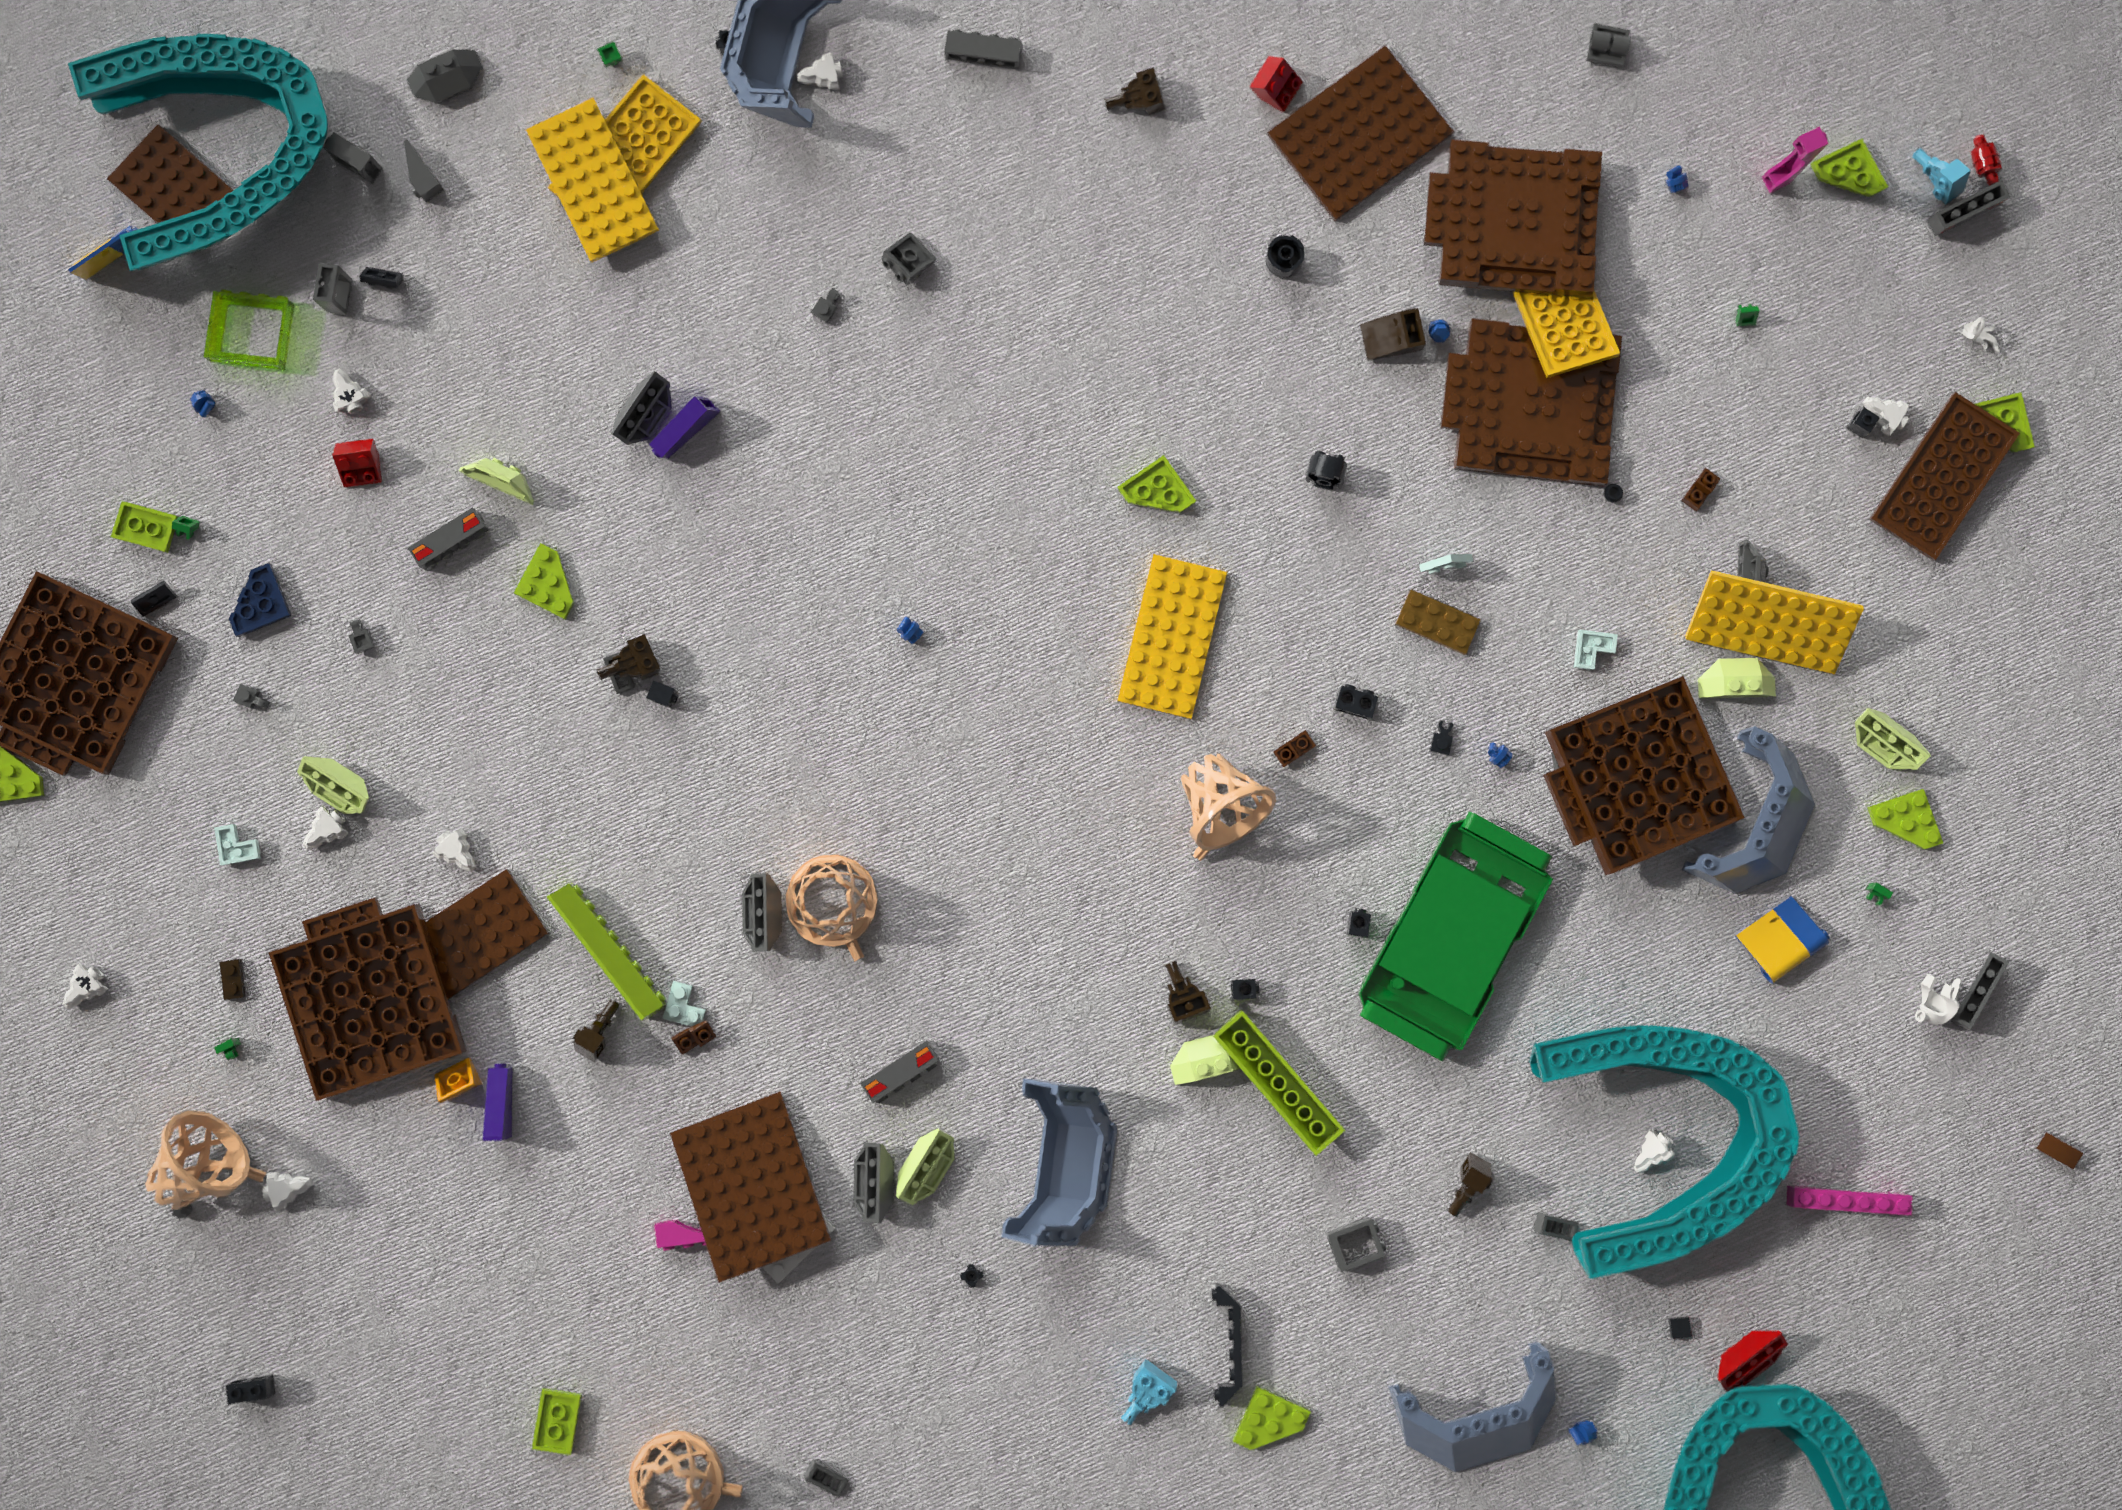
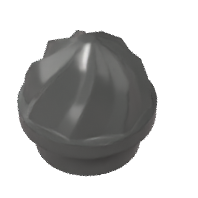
M191 1204L181 1209L173 1210L172 1216L177 1217V1219L188 1217L193 1210Z

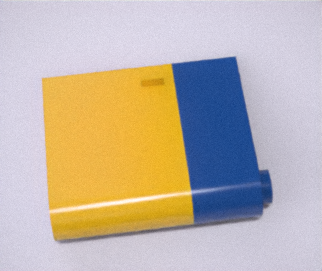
M131 225L74 263V266L68 269L69 272L85 280L89 279L125 254L119 235L138 230L136 226L134 228Z
M1792 896L1735 936L1761 966V973L1771 984L1828 945V939L1830 938L1825 930H1820Z

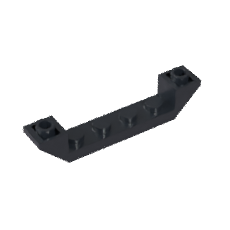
M1215 1283V1289H1212V1301H1215L1217 1306H1231V1309H1228V1321H1232V1328L1228 1329V1339L1232 1341V1348L1229 1349V1361H1232L1233 1368L1229 1369V1380L1233 1381V1383H1217V1389H1214V1401H1218L1219 1407H1223L1242 1387L1241 1306L1219 1283Z

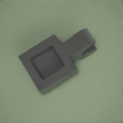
M831 288L826 299L820 297L811 314L828 324L837 310V306L833 304L840 296L839 291Z
M356 618L349 621L354 633L349 635V639L355 654L375 648L369 630H363L360 619L357 620Z
M243 684L239 685L233 699L234 702L251 709L254 708L255 704L267 709L270 701L258 697L260 691Z

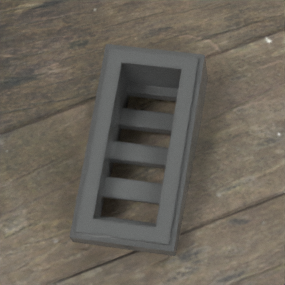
M619 652L604 657L605 665H609L610 661H613L612 657L618 655ZM620 674L610 676L617 694L635 688L632 677L626 676L616 680L615 676ZM628 680L629 682L626 685L618 686V683Z
M1538 1212L1534 1231L1542 1235L1572 1241L1579 1223ZM1552 1221H1554L1552 1231H1550ZM1567 1224H1568V1225H1570V1226H1569V1230H1568V1234L1565 1235L1566 1228H1567Z
M814 1458L803 1475L806 1481L838 1498L849 1481L845 1476ZM816 1468H818V1471L816 1472L815 1476L813 1477L812 1475L814 1474ZM823 1472H825L824 1477H823L822 1480L820 1481V1480H819L820 1476L822 1475ZM830 1475L833 1476L830 1483L827 1485L826 1482L828 1481ZM837 1479H839L840 1482L838 1483L836 1489H833L835 1482L837 1481Z

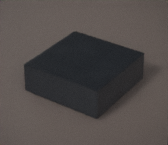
M1688 1316L1668 1318L1671 1339L1692 1337L1690 1318Z

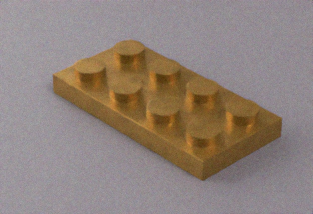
M1410 589L1395 625L1466 655L1481 619Z

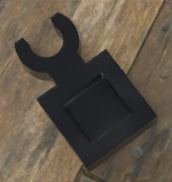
M1440 720L1437 724L1439 733H1433L1429 752L1448 756L1453 736H1448V732L1452 730L1453 723L1450 722L1448 728L1444 729L1442 727L1443 720Z

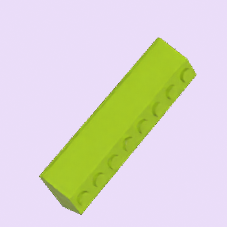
M568 883L548 895L547 899L641 1020L650 1019L667 1005L664 1002L666 1000L665 996L660 991L654 989L652 979L648 975L644 976L641 972L643 969L636 960L633 961L629 955L631 953L625 945H620L617 941L619 939L618 935L613 930L610 931L607 928V921L601 914L599 916L594 911L596 907L589 899L586 901L582 895L584 892L578 884Z
M1243 1010L1237 1012L1213 1035L1315 1156L1345 1131Z

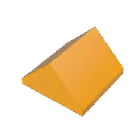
M470 1057L434 1074L439 1103L448 1102L482 1085V1081Z

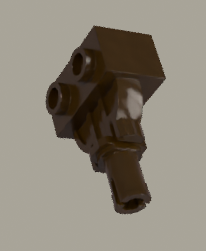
M1154 67L1136 72L1137 77L1131 80L1126 87L1121 88L1120 95L1104 99L1107 111L1121 106L1126 107V110L1133 108L1140 111L1146 110L1148 115L1166 110Z
M645 634L628 640L627 645L621 649L619 654L612 657V664L596 669L600 680L615 674H620V678L629 676L640 677L641 680H645L660 673L659 664Z
M1177 961L1172 962V966L1170 963L1166 964L1165 967L1172 981V985L1171 983L1167 985L1170 991L1167 1009L1173 1024L1177 1025L1210 1012L1211 1007L1204 990L1200 991L1191 983L1189 977H1186L1184 980Z
M610 999L604 1010L599 1014L596 1013V1020L590 1028L584 1026L582 1030L578 1029L573 1036L575 1052L594 1063L597 1061L606 1047L605 1037L602 1034L607 1026L610 1027L612 1025L611 1018L620 1006L617 1002Z
M1471 1152L1460 1167L1462 1186L1459 1190L1456 1189V1198L1448 1209V1212L1455 1217H1458L1466 1204L1472 1202V1197L1476 1192L1482 1194L1485 1189L1488 1190L1493 1182L1491 1163Z

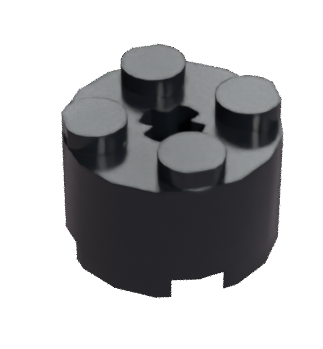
M1279 235L1268 246L1265 257L1267 268L1280 279H1286L1295 275L1301 268L1304 260V246L1295 236Z
M1315 451V454L1310 457L1305 478L1306 482L1312 481L1315 483L1314 487L1333 490L1337 486L1341 489L1348 466L1344 461L1345 457L1338 454L1331 456L1326 455L1322 451Z

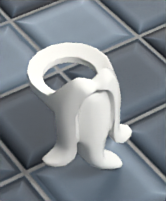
M1982 317L1964 325L1962 335L1965 338L1981 344L1984 350L1987 349V342H1989L1996 352H2000L1995 337L1987 333L1994 329V325L1989 328L1985 327V319Z

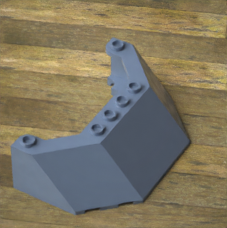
M843 0L737 1L720 70L726 77L727 83L743 108L794 127L812 128L814 113L808 108H800L790 89L808 21L827 4H839Z
M1755 726L1741 730L1737 740L1744 742L1743 753L1769 764L1774 780L1745 849L1722 858L1711 854H1703L1697 857L1695 863L1685 861L1682 871L1734 894L1787 873L1815 805L1795 754L1773 734Z
M1023 1078V1096L1028 1099H1034L1044 1117L1034 1198L1018 1217H1009L1005 1220L1001 1237L1033 1246H1076L1080 1241L1079 1237L1084 1231H1088L1096 1221L1095 1217L1099 1211L1103 1212L1107 1207L1117 1127L1109 1118L1110 1112L1106 1104L1101 1102L1099 1098L1100 1092L1098 1088Z
M1539 1342L1528 1344L1531 1352L1528 1356H1523L1522 1359L1530 1384L1521 1400L1446 1423L1420 1410L1418 1400L1411 1391L1401 1392L1398 1384L1389 1386L1405 1444L1454 1472L1531 1450L1556 1401L1554 1368L1548 1350Z

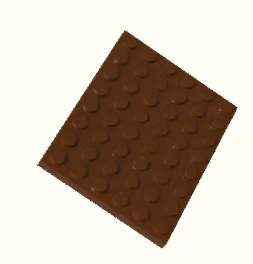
M1385 45L1269 130L1267 136L1333 220L1337 221L1450 137L1454 131Z
M781 1092L670 1133L718 1283L832 1241Z

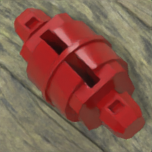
M1983 134L1977 135L1973 140L1975 148L1970 152L1973 167H1975L1978 177L1985 178L1987 184L1991 186L1999 182L1998 172L2002 169L2000 154L1993 142L1987 143Z

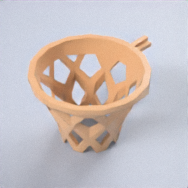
M1219 753L1217 757L1212 754L1204 756L1205 767L1194 762L1188 767L1189 777L1186 774H1183L1181 777L1193 815V826L1190 828L1189 834L1199 846L1193 856L1198 858L1199 861H1202L1210 850L1225 847L1256 829L1269 816L1276 803L1275 792L1272 789L1261 786L1237 770ZM1212 763L1219 766L1222 773L1213 770ZM1196 771L1205 774V783L1197 781ZM1217 783L1226 784L1229 793L1226 795L1218 793ZM1251 795L1257 808L1252 809L1240 805V799ZM1256 795L1263 796L1261 802H1259ZM1224 808L1235 811L1236 824L1231 827L1220 820L1221 812ZM1241 812L1249 814V816L1241 819ZM1211 820L1210 833H1206L1204 828Z
M822 855L810 859L792 876L786 892V908L790 922L803 938L814 944L832 947L847 945L854 962L865 957L857 939L867 931L876 915L878 895L873 878L857 861L841 855ZM838 864L846 865L849 873L838 872L832 867ZM817 865L823 867L816 873L808 875L812 867ZM827 868L831 870V872H822ZM842 875H849L850 882L844 880ZM834 877L837 882L847 888L846 901L848 908L841 912L837 920L818 921L805 910L804 892L816 878ZM855 878L864 881L866 888L863 894L855 887ZM802 882L800 891L796 897L794 892L796 885ZM854 892L861 897L856 904L852 898ZM863 902L866 906L865 914L857 919V908ZM797 907L802 914L804 922L798 920L796 916ZM852 913L853 921L844 923L845 917ZM806 918L809 919V921H810L813 925L808 924ZM852 925L851 931L844 935L835 933L842 926ZM832 926L835 928L830 932L823 927ZM811 927L820 928L827 934L820 936L812 931Z
M185 1111L173 1116L163 1129L159 1154L154 1165L146 1175L149 1176L146 1188L147 1191L156 1190L154 1201L159 1205L172 1203L171 1209L178 1210L204 1196H228L247 1177L262 1182L266 1172L250 1167V1159L240 1136L226 1122L203 1111ZM185 1124L194 1126L187 1130ZM200 1126L206 1128L204 1142L190 1145L188 1135ZM178 1127L179 1138L171 1145L169 1139L175 1128ZM212 1132L218 1139L211 1140ZM178 1143L177 1155L174 1156L172 1148ZM223 1144L228 1149L222 1161L209 1160L211 1146ZM200 1152L197 1164L184 1168L186 1157ZM168 1168L173 1172V1180L167 1178L166 1170ZM222 1169H233L232 1175L223 1182L216 1179ZM158 1171L157 1183H153ZM214 1171L210 1178L203 1183L198 1180L202 1172ZM164 1190H173V1196L163 1197Z
M676 1430L657 1435L642 1446L631 1465L629 1485L632 1499L639 1510H651L648 1503L644 1500V1487L652 1474H661L671 1468L675 1476L687 1478L686 1490L691 1497L682 1510H695L699 1507L700 1510H713L721 1495L741 1497L743 1485L724 1482L723 1466L716 1450L702 1437L687 1431ZM672 1442V1443H671L669 1446H667V1447H665V1446L662 1445V1444H666V1443ZM678 1442L686 1444L688 1453L676 1456L670 1449ZM654 1448L662 1451L654 1462L647 1463L650 1451ZM665 1455L669 1461L659 1466L658 1461ZM702 1456L708 1462L706 1472L696 1469L694 1457ZM689 1459L690 1469L681 1470L679 1462ZM645 1469H648V1471H647V1473H646V1475H645V1477H644V1470H645ZM641 1470L640 1485L638 1486L637 1473ZM695 1477L703 1479L698 1489L693 1487ZM706 1481L712 1483L711 1493L703 1499L701 1491ZM695 1501H697L698 1505H696V1506H694L693 1508L689 1509V1508L692 1506V1504H693Z

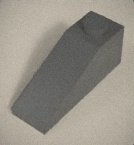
M406 139L404 146L410 182L414 187L411 190L418 199L422 197L425 202H428L444 189L414 147Z

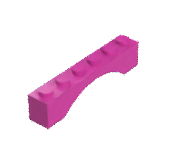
M1820 126L1798 136L1792 143L1795 149L1761 177L1769 193L1789 185L1829 144L1827 135L1821 130Z
M1787 1185L1786 1205L1794 1208L1912 1215V1195L1905 1193L1846 1191Z
M679 1220L662 1221L654 1224L657 1248L663 1247V1251L675 1249L677 1245H682L683 1248L693 1247L694 1243L702 1242V1245H706L701 1229L685 1225Z

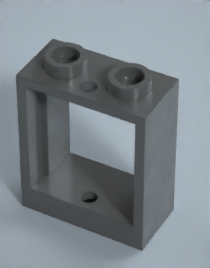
M334 132L326 139L323 148L336 162L368 182L374 183L383 168L372 155Z
M319 263L313 300L327 313L347 315L352 278L338 265Z
M1366 1217L1325 1232L1340 1272L1385 1257L1384 1251L1386 1247L1383 1239L1379 1240L1377 1232H1379V1227L1376 1220L1372 1221L1370 1217ZM1368 1226L1377 1252L1346 1263L1337 1237Z

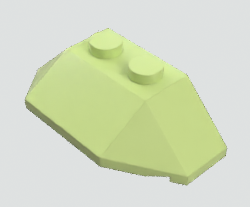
M484 458L463 466L459 470L467 477L531 505L534 503L526 478L520 473L521 470L511 465L509 468L503 466L504 462L496 458L492 460Z
M1758 658L1718 659L1698 679V697H1776L1775 677Z
M1867 708L1855 721L1857 745L1888 769L1917 770L1931 756L1912 733L1883 712Z
M310 756L302 757L297 773L299 776H302L304 783L312 794L343 814L362 813L364 811L369 796L363 778L333 759Z
M1213 1035L1184 1042L1170 1065L1175 1085L1198 1081L1241 1069Z
M936 1129L918 1139L898 1173L897 1198L914 1205L917 1201L935 1192L954 1161V1137Z

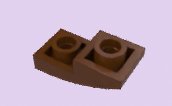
M1704 468L1681 501L1697 512L1721 478L1707 468Z
M1304 730L1273 751L1282 766L1285 767L1317 745L1308 732Z
M704 1021L683 1030L671 1037L681 1055L698 1045L702 1047L717 1036L709 1023Z
M2047 1132L2036 1148L2073 1170L2084 1154Z

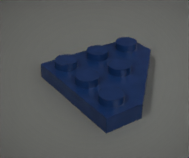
M271 563L251 569L248 575L249 579L245 588L243 587L237 599L236 608L229 617L235 637H241L292 616Z

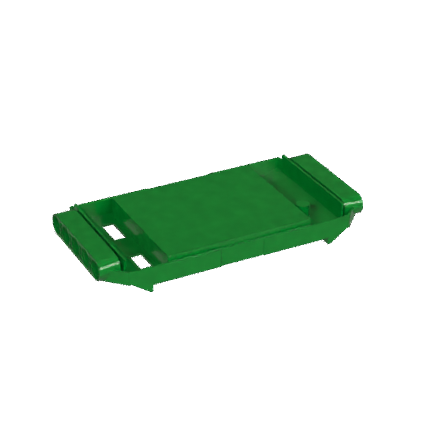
M1468 812L1463 820L1448 824L1439 838V842L1415 884L1410 898L1396 924L1393 925L1358 992L1362 1005V1011L1359 1016L1444 1062L1450 1048L1463 1050L1494 991L1493 981L1514 942L1522 939L1553 881V878L1545 871L1552 859L1550 854L1473 812ZM1455 850L1477 862L1474 871L1450 859L1453 851ZM1501 876L1523 887L1525 890L1522 896L1519 897L1497 885Z

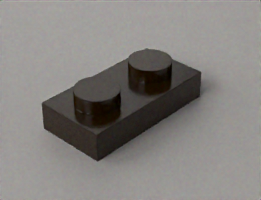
M241 959L219 962L224 1000L246 997Z

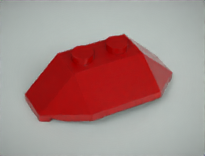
M1751 1331L1721 1354L1717 1379L1726 1392L1739 1387H1745L1777 1361L1783 1349L1789 1345L1782 1332Z

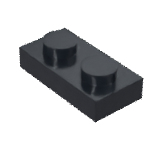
M367 266L359 275L360 282L384 286L388 289H397L404 280L403 273Z
M162 581L131 599V604L144 617L175 599L176 593L165 581Z

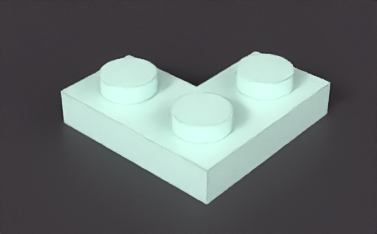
M1450 554L1420 564V571L1436 574L1440 572L1441 568L1445 570L1451 568L1461 569L1467 567L1466 563L1473 562L1472 554Z
M1578 630L1574 668L1594 670L1596 652L1615 654L1618 634Z
M236 824L214 828L221 866L261 859L258 839L239 842Z
M673 981L663 1019L688 1026H694L703 1022L706 1009L688 1005L693 988L692 985Z

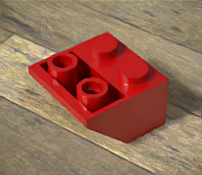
M1268 56L1249 87L1259 99L1280 112H1285L1303 84V81L1284 58Z
M374 438L335 444L332 456L344 488L382 482L380 458Z

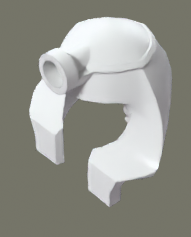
M1927 974L1924 981L1920 983L1922 1004L1920 1005V1010L1916 1012L1915 1018L1919 1022L1927 1021L1933 1025H1944L1958 1011L1960 1004L1957 1002L1962 981L1957 978L1952 985L1945 983L1941 994L1932 989L1937 978Z

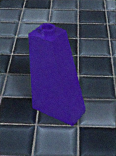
M694 396L651 441L649 445L653 449V454L658 458L669 459L721 411L709 398Z
M506 1063L494 1064V1067L488 1068L483 1141H503L512 1138L513 1067H506Z

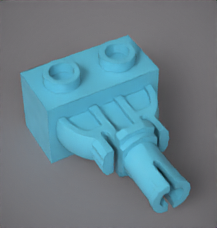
M1921 148L1915 151L1912 158L1923 166V173L1930 178L1935 186L1933 194L1936 199L1941 200L1946 205L1964 192L1971 170L1958 158L1948 164L1936 157L1931 158Z
M1145 1359L1134 1373L1132 1394L1128 1398L1132 1404L1122 1415V1420L1126 1422L1128 1419L1127 1424L1132 1425L1133 1421L1143 1410L1144 1413H1148L1151 1408L1157 1407L1161 1403L1165 1406L1176 1391L1177 1381Z

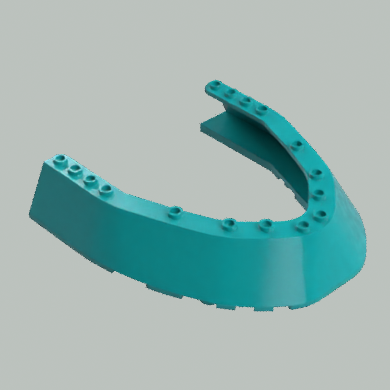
M197 34L196 36L170 38L163 36L138 41L68 63L78 98L80 100L90 98L95 111L99 114H108L168 94H214L240 96L258 100L284 113L288 120V135L274 154L275 158L273 161L241 182V186L231 193H227L224 198L219 201L216 200L204 209L119 235L131 272L143 270L215 246L263 216L301 183L314 165L327 136L328 118L316 79L311 70L289 52L255 38L252 40L227 37V35Z
M1634 1025L1584 1032L1533 1045L1529 1059L1531 1071L1534 1076L1541 1078L1543 1083L1622 1065L1656 1069L1686 1075L1699 1080L1727 1099L1735 1107L1739 1117L1735 1136L1722 1159L1708 1175L1646 1217L1579 1231L1573 1236L1572 1246L1574 1254L1589 1279L1670 1261L1689 1254L1691 1251L1710 1243L1718 1237L1724 1236L1743 1223L1748 1216L1765 1202L1767 1203L1791 1168L1790 1164L1798 1149L1799 1133L1787 1085L1775 1068L1764 1061L1758 1054L1737 1042L1717 1035L1684 1028Z
M1792 1384L1739 1387L1728 1391L1718 1398L1701 1415L1686 1437L1673 1470L1664 1505V1510H1706L1716 1475L1718 1460L1734 1443L1736 1437L1749 1428L1775 1427L1793 1441L1806 1455L1828 1496L1833 1510H1891L1880 1476L1870 1456L1853 1431L1854 1429L1827 1402L1811 1391Z

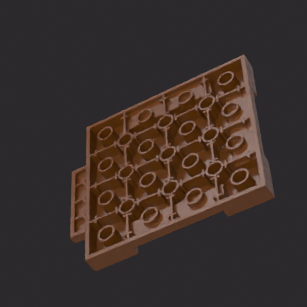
M1451 139L1447 174L1430 172L1428 181L1424 245L1442 247L1439 285L1591 298L1594 293L1595 243L1602 152L1564 149L1563 152L1494 147L1489 146V142Z
M1472 318L1469 322L1466 355L1449 353L1447 360L1440 428L1458 430L1454 469L1600 487L1606 486L1609 476L1610 438L1622 336L1613 335L1620 351L1618 357L1546 378L1526 327L1509 325V322Z
M36 571L0 640V725L2 726L0 730V746L62 776L67 775L73 761L101 774L109 775L126 742L124 737L157 672L163 670L179 637L93 598L44 573Z
M1684 676L1545 732L1559 768L1543 774L1573 847L1591 840L1605 876L1745 818Z
M374 897L302 921L308 940L269 952L316 1101L467 1052L456 1015H452L429 943L431 937L420 903L383 914L378 898Z

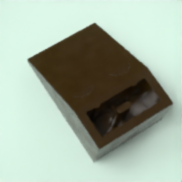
M1419 308L1399 311L1360 324L1367 361L1422 351L1426 345Z

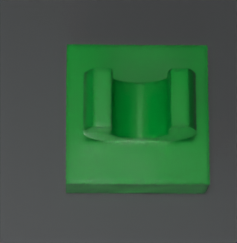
M614 41L597 48L606 68L623 61Z
M1748 304V307H1742L1739 305L1735 320L1737 327L1756 325L1760 312L1758 306Z
M180 516L172 521V529L177 530L176 535L178 537L183 535V532L186 533V539L189 540L193 537L194 531L199 528L200 521Z
M1877 882L1869 883L1866 890L1871 892L1866 896V900H1872L1873 896H1876V906H1880L1884 899H1890L1893 894L1892 891Z
M231 1038L215 1046L214 1050L216 1054L224 1053L227 1060H232L239 1056L235 1048L242 1044L239 1038Z

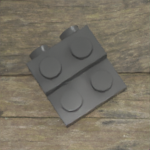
M909 232L883 252L881 259L883 266L895 273L898 282H904L908 285L917 279L922 271L932 265L936 257Z

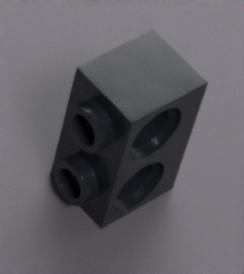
M1349 684L1341 686L1338 690L1333 710L1371 720L1378 696H1375L1374 692L1364 689L1363 692L1355 690L1356 687ZM1343 694L1351 696V703H1345L1342 700ZM1362 699L1369 701L1370 707L1368 709L1361 706Z
M273 1374L234 1380L225 1385L228 1405L267 1399L275 1394Z

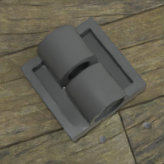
M1594 23L1586 61L1623 68L1630 47L1631 30Z

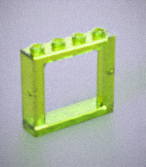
M221 289L220 292L213 291L203 357L212 363L285 370L295 305L285 296L273 298L262 293L255 296L240 291L239 294L225 289ZM230 305L282 311L276 358L222 352L227 312Z

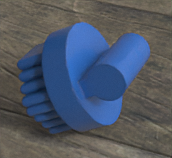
M1680 165L1667 171L1666 176L1668 179L1666 184L1670 192H1678L1689 187L1687 173H1682Z
M1441 319L1430 322L1428 328L1429 336L1435 343H1444L1450 337L1448 322Z
M205 390L194 392L190 398L194 410L204 418L207 417L215 406L213 397Z
M904 617L896 629L901 634L900 637L911 644H914L923 634L919 624L916 621L912 622L908 617Z
M1494 742L1489 744L1488 755L1491 756L1489 761L1499 768L1506 766L1512 759L1513 754L1505 745L1497 747V744Z
M1588 1420L1580 1421L1569 1429L1577 1446L1581 1444L1587 1445L1597 1438V1429L1593 1422Z

